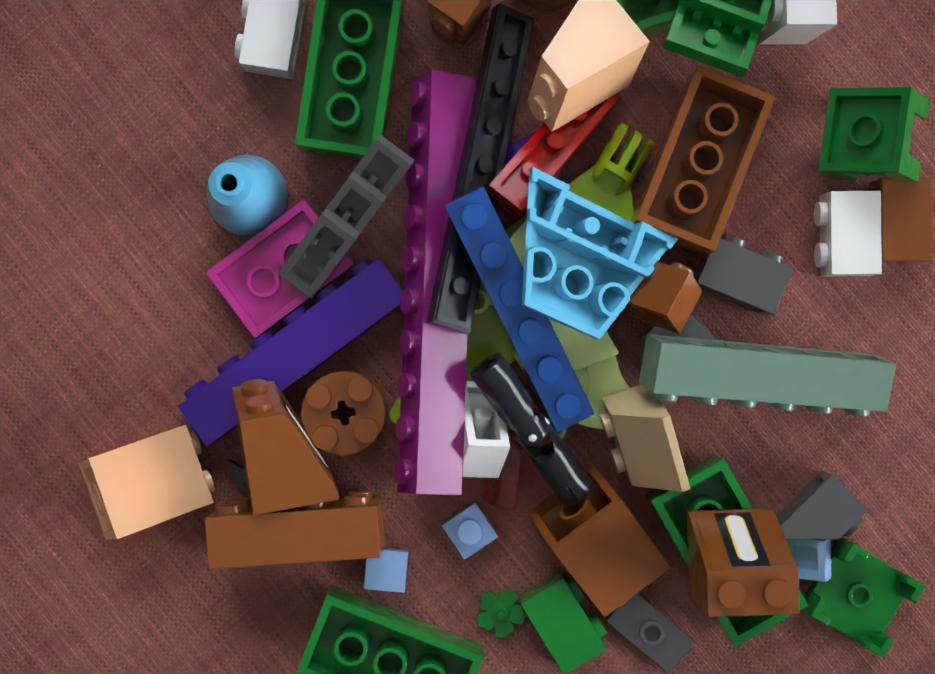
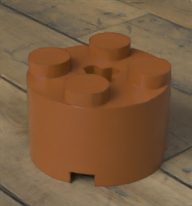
M352 370L330 373L318 379L308 389L302 403V423L307 435L317 448L336 455L355 454L369 447L382 433L388 418L387 399L382 388L363 373ZM342 401H346L347 407H354L356 414L349 417V423H346L343 417H337L336 409L342 406Z

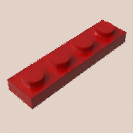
M616 95L611 96L553 132L544 122L489 184L487 193L520 218L527 210L529 169L534 167L555 177L614 108L619 97Z

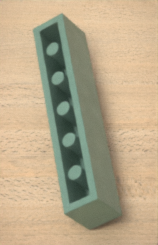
M646 334L639 383L652 392L653 398L663 401H677L678 396H690L695 402L710 405L717 404L718 399H728L734 405L749 408L756 407L757 402L769 403L770 407L787 411L794 410L795 405L807 406L808 410L818 413L829 414L832 413L833 408H842L844 412L852 415L869 416L870 411L887 412L896 363L876 354Z

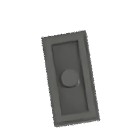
M639 593L635 594L622 607L615 609L605 618L610 625L669 674L696 643L693 638Z

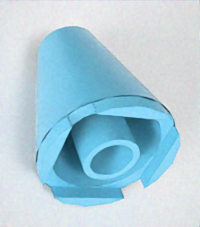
M238 155L224 161L212 171L207 185L206 198L211 215L221 227L234 234L253 236L284 214L287 208L288 190L285 178L270 161L256 155Z

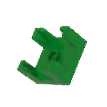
M912 87L830 88L818 171L838 180H857V175H885L898 182H918L921 163L919 160L908 155L914 114L921 119H927L930 99Z
M841 537L837 539L831 549V579L826 582L812 581L804 595L808 606L803 610L827 626L830 625L853 638L862 646L884 659L893 643V639L884 634L885 629L902 600L906 598L916 603L926 586Z

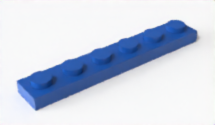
M481 186L444 205L557 433L594 415V410L548 317L522 306L524 268L485 188Z

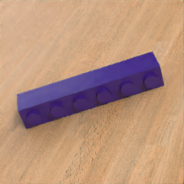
M367 258L349 271L352 278L339 287L334 282L316 295L319 302L307 311L303 306L298 308L283 320L286 327L278 333L272 335L270 331L262 334L250 344L253 351L240 360L237 355L231 357L216 369L220 374L208 384L203 379L183 393L187 399L177 407L206 446L215 444L237 428L232 387L241 386L242 383L248 380L263 379L266 382L274 381L280 391L284 393L401 307L403 290L379 258L373 263Z

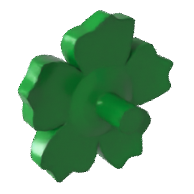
M511 588L499 590L498 598L491 590L482 594L480 608L484 611L476 615L478 626L490 631L495 625L497 638H507L509 633L514 631L512 623L523 624L526 617L521 604H515L518 594Z

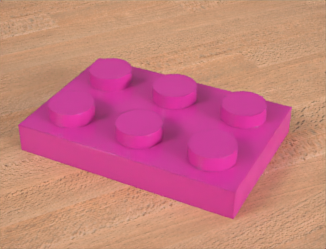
M305 199L206 272L254 338H258L311 299L278 275L283 265L319 218ZM346 253L313 296L355 266Z

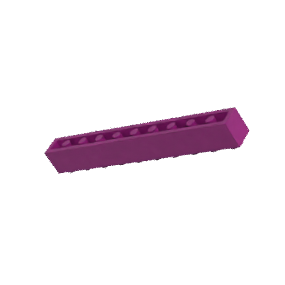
M433 69L414 78L409 90L412 118L407 132V143L410 146V157L414 161L406 171L405 176L406 185L409 188L408 207L404 214V226L407 229V247L403 253L402 265L406 274L405 290L401 296L404 326L399 339V350L402 355V374L398 379L397 391L401 398L400 417L396 423L399 456L394 467V478L397 483V492L462 495L467 333L455 332L426 323L449 217L444 205L452 202L476 89V78Z

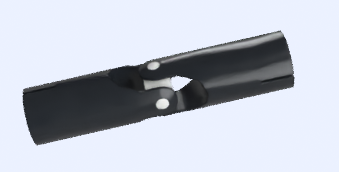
M501 353L492 354L480 361L471 370V379L501 420L514 431L517 441L563 505H573L577 503V499L579 501L584 499L593 489L594 484L549 423L548 419L536 412L531 395ZM548 433L552 441L547 445L537 447L536 445H539L543 437Z

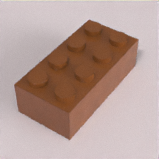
M698 65L687 79L631 222L635 224L645 222L677 238L678 240L673 246L705 258L715 252L776 96Z
M372 490L350 491L344 499L253 515L250 498L226 500L225 504L218 505L216 511L205 517L208 569L380 558L386 545L383 496H373Z

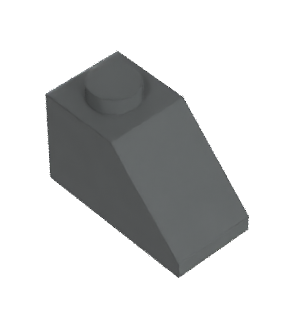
M821 471L776 517L786 539H840L842 536L851 535L860 527L863 521L861 517L868 509L833 474Z

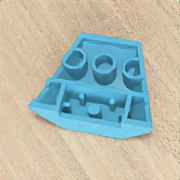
M531 167L529 169L522 306L598 340L631 300V294L645 277H649L655 268L653 266L663 253L671 249L678 239L645 222L635 224L568 191L570 185Z

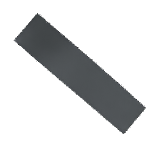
M380 134L283 265L278 275L312 298L409 169L414 159Z

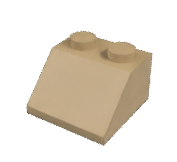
M642 385L602 397L606 413L599 416L606 437H613L616 448L610 450V454L617 473L625 472L632 486L679 492L690 490L671 416L661 400L653 398L652 392Z

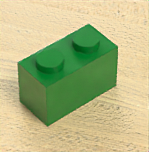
M561 571L519 596L521 606L563 674L571 672L607 650L601 638L607 634V631L595 612L587 615L580 602L586 599L573 577L566 581Z

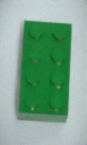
M405 0L316 1L295 146L301 152L361 161L380 134L386 138L406 6Z
M717 455L711 456L686 471L690 490L679 492L654 489L644 495L688 572L687 511L753 509L725 459ZM799 590L800 610H802L808 604ZM793 614L721 616L714 618L725 637L736 648Z
M332 585L325 598L296 674H477L484 658V645Z

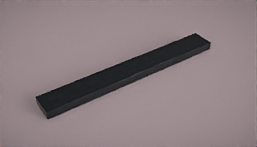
M500 3L492 8L452 201L481 186L485 188L487 193L489 184L503 170L534 18ZM487 193V195H488V197H489V199H490V201H491V203H492V205H493V207H494V209H495V208H496V204H497V200L494 199L492 196H490V195ZM448 217L426 323L465 334L471 331L481 280L450 217Z

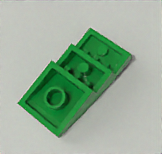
M679 0L663 48L743 78L748 70L759 33L765 25L772 0Z

